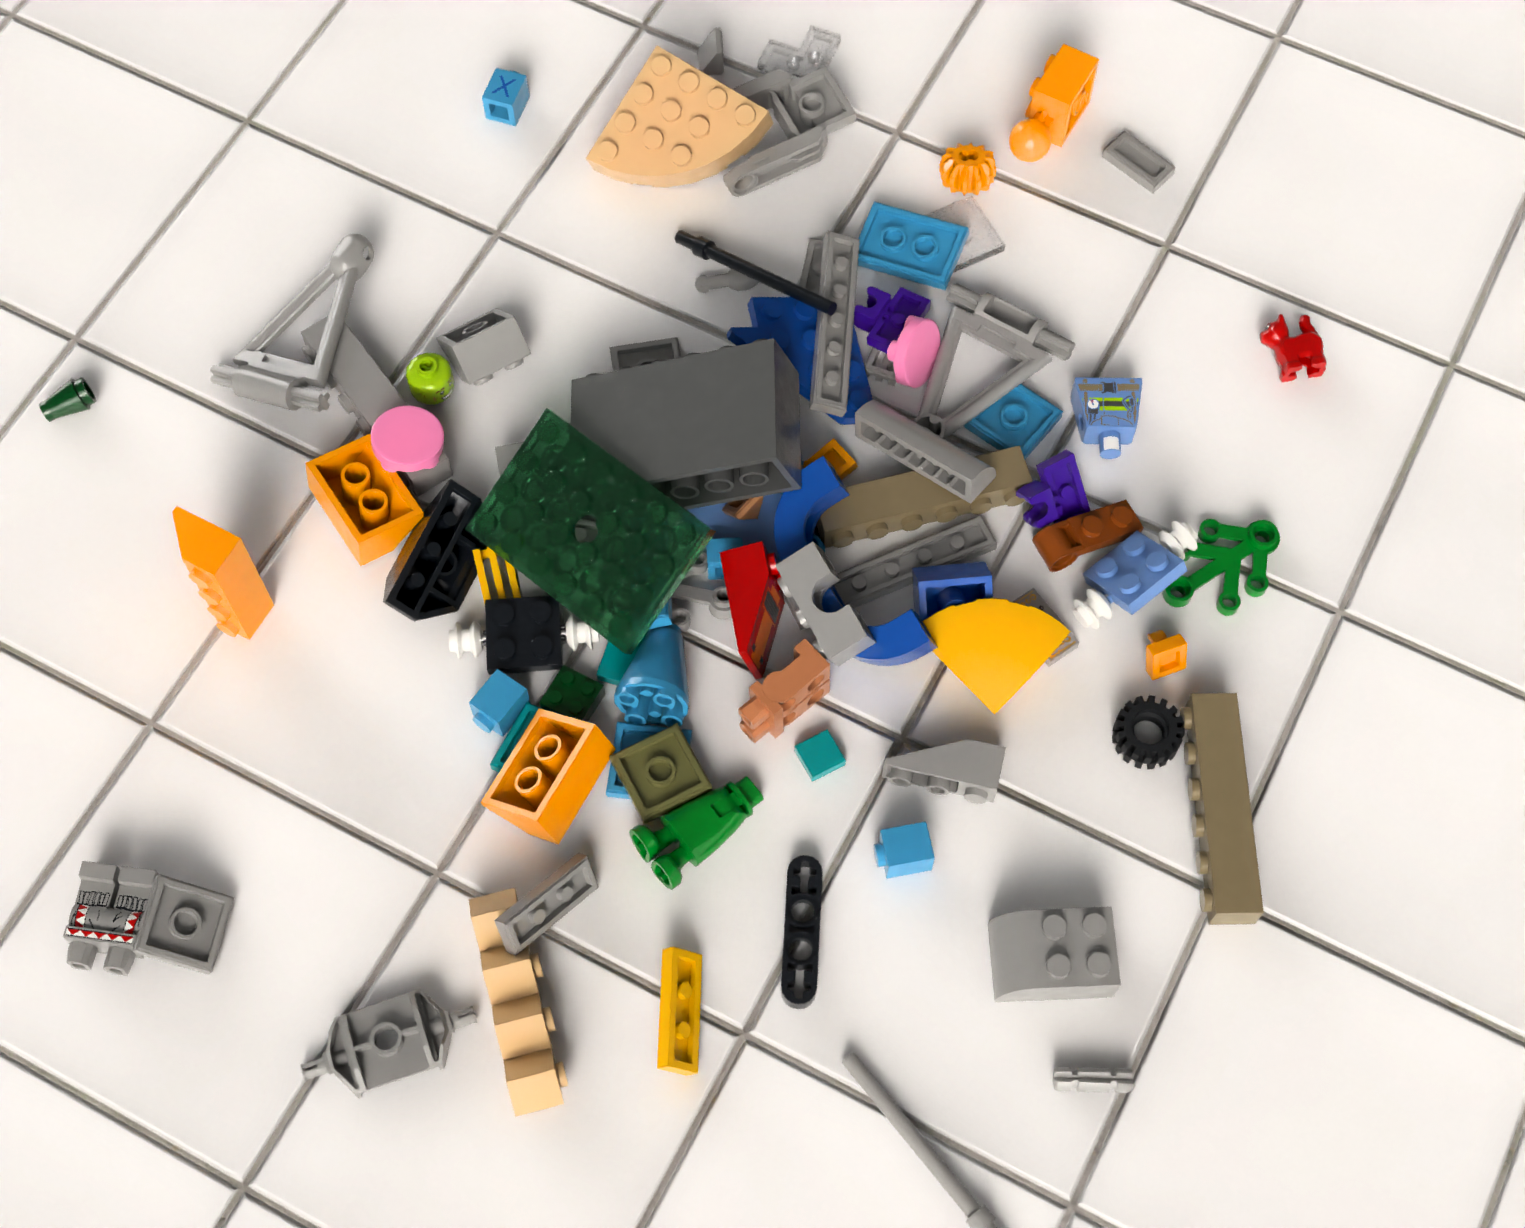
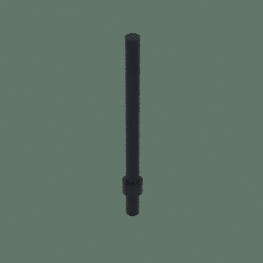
M682 230L678 231L675 235V242L691 249L695 256L704 260L712 259L830 316L837 309L836 302L718 248L712 240L703 236L697 238Z

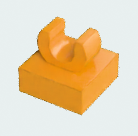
M1162 630L1147 634L1152 644L1146 645V672L1152 680L1186 669L1187 642L1181 634L1167 638Z

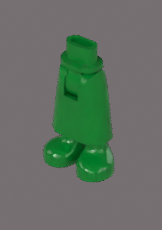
M745 776L735 784L730 781L725 786L705 793L665 814L660 818L663 825L662 829L652 832L644 825H637L629 831V835L638 853L646 863L656 858L673 842L676 844L680 841V845L676 850L659 856L651 864L652 871L659 881L670 890H673L681 884L682 867L688 862L697 867L735 833L747 817L753 815L752 808L762 802L764 798L749 777Z

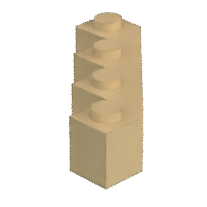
M512 888L469 899V907L480 950L482 972L492 1005L494 1027L504 1061L506 1083L516 1117L564 1104L561 1088L568 1086L563 1061L555 1062L549 1032L555 1031L556 1028L551 1008H543L537 978L543 976L539 955L538 953L531 954L529 945L516 956L507 953L494 921L518 902L516 890Z

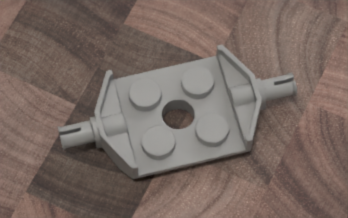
M418 989L335 1017L329 1030L327 1050L323 1052V1057L300 1064L304 1080L308 1081L326 1073H334L358 1098H361V1093L435 1067H439L440 1070L445 1069L452 1037L451 1033L460 1027L477 1023L473 1006L449 1014L448 1010L443 1011L427 994ZM385 1030H393L398 1034L397 1043L391 1049H379L376 1045L379 1034Z

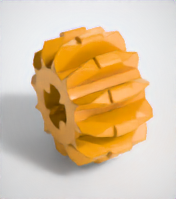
M972 142L969 145L958 143L956 148H947L946 154L942 156L939 167L943 186L950 187L951 193L959 191L964 196L967 193L978 195L980 190H989V186L994 182V177L996 176L993 152L985 151L984 145L973 146Z

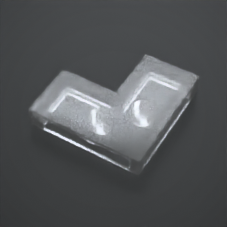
M811 25L800 48L769 39L758 61V70L766 73L773 70L790 73L791 78L798 79L825 66L828 68L840 44L841 34Z

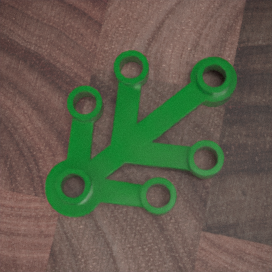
M1214 519L1204 520L1198 530V537L1207 544L1197 543L1198 547L1195 551L1187 549L1188 552L1185 553L1184 562L1189 560L1190 557L1213 561L1189 577L1180 576L1163 590L1162 595L1165 602L1170 606L1184 607L1190 602L1194 591L1224 572L1223 591L1217 600L1216 608L1222 615H1234L1241 604V599L1238 595L1241 560L1252 554V573L1244 584L1246 593L1252 597H1260L1268 588L1269 581L1266 577L1268 554L1273 553L1280 543V534L1277 527L1267 520L1255 521L1247 528L1220 524ZM1211 528L1216 534H1207L1204 529ZM1261 536L1266 540V542H1261L1257 540L1255 537ZM1219 538L1241 542L1233 548L1209 545L1215 543ZM1251 582H1259L1262 588L1253 587ZM1178 591L1182 594L1183 597H1175L1171 594V592ZM1223 600L1232 601L1234 606L1228 607L1224 605Z

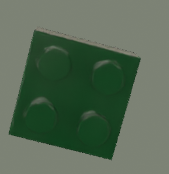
M563 665L539 703L540 707L544 710L588 722L605 696V689L603 684Z

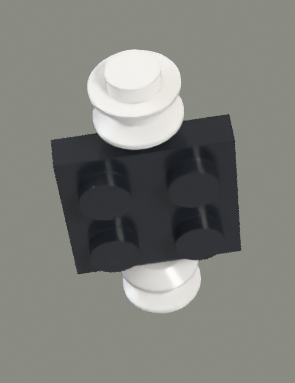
M559 595L485 600L486 630L482 632V628L476 621L472 622L470 629H462L460 623L456 622L455 630H449L450 651L457 652L458 659L462 658L464 651H472L475 658H478L483 650V645L486 646L487 671L489 675L493 674L497 669L505 674L560 670L563 666L562 641H565L566 637L567 644L573 651H576L579 643H587L590 650H593V642H599L600 640L598 620H591L590 613L587 614L585 621H577L574 614H571L566 621V629L565 625H561V600Z

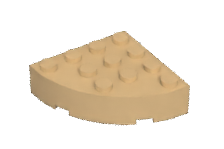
M656 46L587 155L586 160L593 170L617 181L629 184L635 183L665 188L692 184L720 173L728 168L727 165L736 161L742 155L745 156L761 141L774 123L769 111L661 47Z

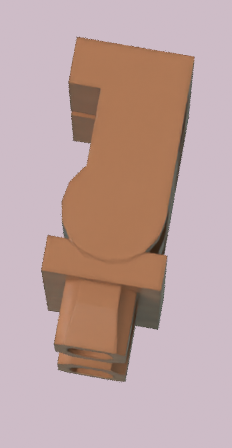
M805 638L794 647V661L782 671L768 674L762 685L758 680L749 687L750 700L738 709V713L742 718V721L739 723L740 728L753 743H756L768 732L776 739L784 732V726L791 724L830 692V664Z

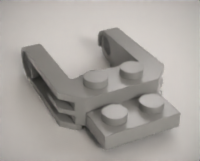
M827 66L798 79L791 78L790 73L773 70L732 89L766 110L773 109L774 116L788 140L749 157V161L734 167L727 175L725 174L723 181L733 196L740 197L821 161L828 143L827 134L856 121V112Z

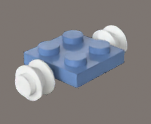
M1173 521L1171 523V533L1164 530L1159 532L1160 545L1141 532L1135 531L1083 573L1086 584L1095 590H1086L1088 599L1084 602L1080 599L1073 601L1075 606L1073 614L1078 622L1086 628L1091 626L1094 629H1098L1100 627L1098 618L1101 616L1106 619L1112 618L1111 603L1113 602L1131 615L1136 613L1188 571L1184 562V550L1186 548L1191 551L1197 549L1196 540L1198 536L1195 530L1186 522Z

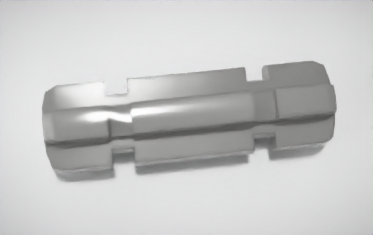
M1057 1067L1053 1072V1086L1057 1091H1071L1072 1088H1076V1091L1109 1092V1090L1114 1089L1115 1093H1129L1134 1087V1076L1130 1069L1116 1068V1071L1111 1072L1110 1068L1077 1067L1076 1071H1072L1071 1067Z

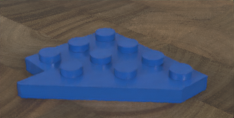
M751 297L747 306L752 327H731L727 333V339L738 346L753 343L757 339L774 338L799 373V394L810 401L817 309L792 297ZM854 324L847 412L843 417L827 414L840 425H855V412L865 403L873 400Z

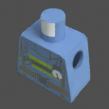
M1075 377L1070 399L1079 435L1084 444H1099L1100 457L1104 459L1118 458L1121 455V445L1132 443L1138 422L1142 378Z

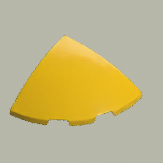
M982 598L958 606L951 605L923 620L938 647L933 650L935 655L993 714L1032 677L1071 632L1061 622L1036 607L1025 606L999 598Z

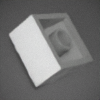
M498 308L436 338L461 380L469 385L472 383L475 386L484 384L493 378L492 373L502 368L505 370L516 368L524 363V357L531 354L515 317Z

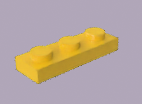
M677 947L662 949L657 1069L688 1076L698 1073L702 955Z

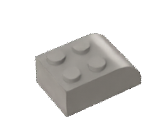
M1112 907L1016 911L997 916L988 923L995 1002L1114 997L1121 985Z

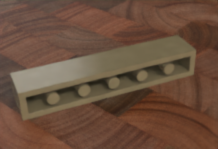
M1020 446L974 456L996 470V477L971 504L916 471L848 486L846 489L850 495L828 508L816 523L821 541L824 543L825 548L832 546L843 548L861 539H880L890 532L899 530L913 531L924 524L936 521L946 523L954 520L957 516L969 513L979 515L986 513L994 507L1019 505L1025 499L1017 497L1016 491L1033 482Z
M1192 693L1186 706L1181 707L1180 716L1184 720L1181 728L1187 730L1188 742L1184 744V761L1186 765H1191L1192 778L1188 780V797L1190 801H1195L1196 814L1192 816V833L1194 837H1199L1200 851L1196 853V870L1198 874H1203L1204 888L1200 890L1201 911L1207 912L1208 925L1256 924L1264 910L1237 693Z

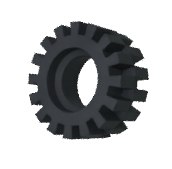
M1151 695L1148 696L1147 701L1143 700V696L1136 697L1134 703L1131 700L1128 701L1124 708H1121L1112 729L1114 731L1112 742L1117 743L1115 748L1117 754L1119 755L1124 752L1123 760L1126 763H1129L1131 759L1135 760L1134 767L1141 769L1143 763L1147 764V770L1154 769L1156 764H1159L1160 767L1166 765L1168 759L1171 761L1175 757L1185 734V728H1181L1184 722L1182 716L1176 717L1178 709L1174 705L1170 709L1166 708L1168 701L1163 698L1160 704L1155 703L1156 696ZM1141 721L1153 722L1161 729L1162 739L1156 744L1143 743L1135 736L1134 726Z

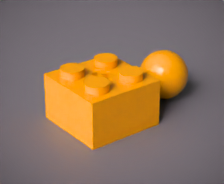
M1066 44L1062 45L1056 55H1050L1044 67V75L1042 78H1035L1029 91V95L1033 97L1025 113V117L1029 119L1017 123L1009 135V147L1016 158L1024 162H1035L1042 159L1048 153L1051 143L1059 147L1063 146L1090 103L1099 63L1098 58Z

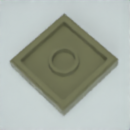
M678 723L609 756L610 762L643 824H647L684 803L712 791V785Z

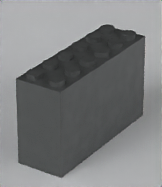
M774 338L757 339L753 343L738 346H723L718 350L705 353H689L685 357L671 360H655L651 364L637 367H622L617 371L603 374L592 373L586 377L572 380L569 496L595 521L616 523L631 520L632 518H644L802 489L799 373Z

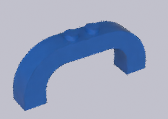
M824 456L801 470L802 489L783 492L774 520V538L781 561L813 541L814 529L820 516L828 508L850 495L835 468ZM833 585L828 588L822 599L824 612L832 613L845 607L846 605L836 587ZM910 609L886 624L867 626L877 643L853 658L872 665L894 666L917 660L938 647L921 617L914 610Z

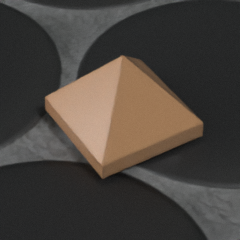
M764 496L728 502L722 511L739 520L758 519Z

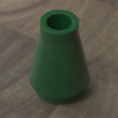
M81 377L77 380L71 378L50 397L39 403V407L45 418L51 422L60 417L89 410L90 405L96 402V398L84 378Z

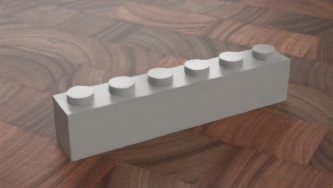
M328 316L301 331L305 346L301 349L311 365H314ZM344 322L326 386L330 390L336 388L340 394L337 396L340 404L347 414L354 412L358 418L356 424L365 436L371 434L374 422L382 413L394 407L408 406V404ZM443 451L437 466L432 469H422L414 472L397 471L405 486L410 487L416 497L453 476L449 459Z

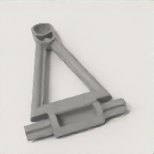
M361 234L345 236L332 254L330 263L232 359L240 367L234 368L219 364V366L213 365L210 369L213 373L210 378L211 382L232 388L238 396L296 411L303 407L318 412L322 410L327 411L330 406L327 402L330 394L307 386L312 385L319 388H325L355 283L365 274L373 261L374 249L370 241ZM365 247H368L369 253L365 259L363 250ZM336 279L338 280L314 365L263 352Z
M958 283L953 284L950 288V293L947 295V301L970 313L956 306L951 308L918 417L913 421L941 438L946 439L1052 361V357L1038 349V347L1065 361L1070 358L1076 343L1050 331L1047 322L988 292L982 296ZM962 332L1021 362L943 420L936 415Z

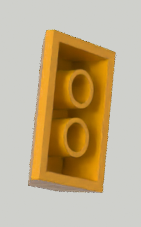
M371 434L305 463L308 487L360 566L393 551L424 517V512L397 472H388L382 468L381 462L372 450Z
M539 708L480 803L526 833L559 844L610 760L609 756L613 755L616 748L596 724Z

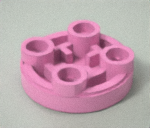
M910 315L905 321L898 340H893L887 350V358L889 361H893L897 383L918 388L929 379L940 347V332L935 321Z
M398 406L385 411L376 419L371 429V446L373 453L381 462V466L385 471L414 472L422 469H432L437 466L444 448V430L438 418L428 410L417 406Z

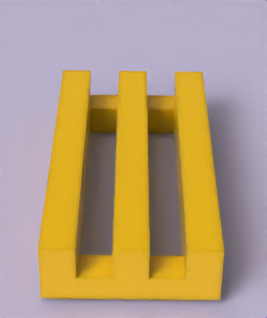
M508 542L501 544L500 547L494 548V546H489L486 550H472L484 604L485 600H491L482 562L483 559L489 558L498 599H506L497 556L501 555L504 556L513 598H521Z

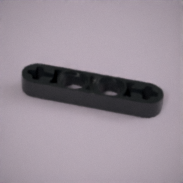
M807 855L798 856L793 859L787 871L781 995L785 1004L794 1009H804L810 1006L815 1000L817 993L822 866L818 860ZM801 867H808L809 873L816 875L809 877L808 893H800L801 879L800 876L794 875L801 872ZM799 903L809 904L814 910V916L807 922L797 921L792 915V909L795 905ZM796 941H805L811 946L812 954L806 960H797L791 956L789 949ZM788 967L804 970L803 986L804 988H809L810 991L803 992L802 998H795L794 991L787 989L788 987H794L796 970L787 971Z

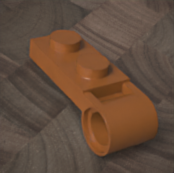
M1123 500L1049 525L1040 530L1033 537L1032 542L1050 572H1057L1070 566L1078 556L1122 542L1135 531L1142 532L1144 527L1128 501Z

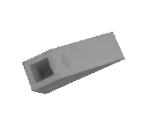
M966 739L885 759L882 778L889 779V782L897 786L908 787L913 784L926 787L927 791L937 795H947L948 793L962 795L967 801L973 803L994 802L1006 747Z

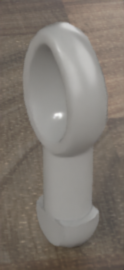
M731 269L725 274L707 277L706 275H701L696 279L695 287L701 293H708L709 290L729 287L736 291H744L753 288L759 282Z

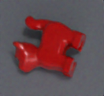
M1279 314L1276 321L1268 323L1265 330L1260 333L1261 343L1274 351L1275 360L1281 369L1279 377L1281 382L1295 380L1297 378L1296 371L1301 370L1302 366L1307 367L1308 378L1320 377L1326 370L1327 361L1323 354V341L1310 323L1308 315L1300 317L1298 324L1302 334L1289 337V330L1282 314Z

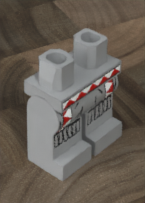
M82 861L78 875L81 878L79 891L69 916L68 926L66 925L63 938L69 943L67 963L72 968L91 970L96 952L106 953L107 956L103 968L109 973L127 976L134 959L144 958L143 955L132 953V949L155 876L158 875L156 870L121 866L120 870L117 865Z

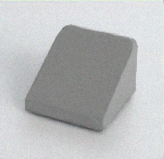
M715 28L698 49V68L707 75H721L724 72L723 41L720 28Z

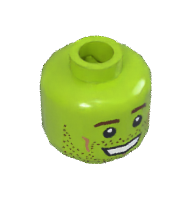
M423 353L412 359L407 366V382L412 396L418 402L426 405H436L450 397L454 390L455 381L450 364L443 356L436 353Z

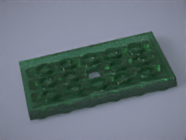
M546 408L465 528L605 639L628 655L633 653L716 532L548 408ZM591 515L596 518L598 534L593 541L580 543L575 536V526L582 517Z

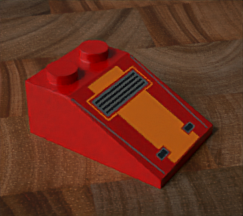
M763 541L719 552L738 651L756 680L764 676L785 604L783 592L777 583V579L781 575L775 566L778 564L775 552L769 553Z

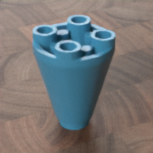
M672 623V625L649 630L615 689L614 702L619 710L625 714L624 720L627 723L642 725L649 723L665 725L667 727L678 723L680 727L683 724L684 717L688 714L689 694L684 639L681 635V629L676 624Z

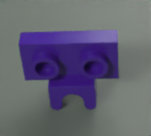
M870 286L867 288V307L862 305L855 306L854 325L869 333L867 345L887 354L890 343L893 340H898L907 317L913 315L924 318L930 310L931 300L902 287L899 288L893 299H891V294Z
M1064 450L1037 464L1036 467L1041 481L1035 480L1016 491L1017 497L1024 498L1029 504L1033 505L1030 510L1023 514V519L1035 528H1042L1052 522L1055 524L1090 511L1074 453L1068 450Z

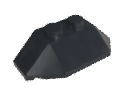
M448 480L425 509L424 517L412 529L386 577L383 603L414 622L455 613L459 610L478 574L472 550L480 549L481 551L489 547L486 526L481 511L483 509L481 498L454 480Z

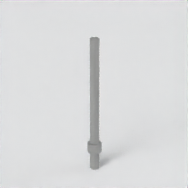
M852 1053L842 1061V1064L968 1217L966 1223L971 1228H998L993 1222L996 1218L985 1205L980 1207L857 1055Z

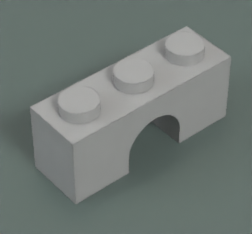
M812 541L775 565L781 575L777 579L778 585L787 598L793 596L799 607L794 610L796 617L805 629L811 628L816 637L812 644L825 659L840 666L877 643L859 611L850 604L836 612H824L822 607L824 593L828 588L841 580L823 549Z

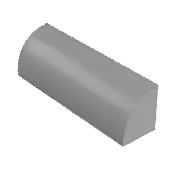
M877 400L865 403L855 412L856 437L970 504L996 477V470L990 465Z

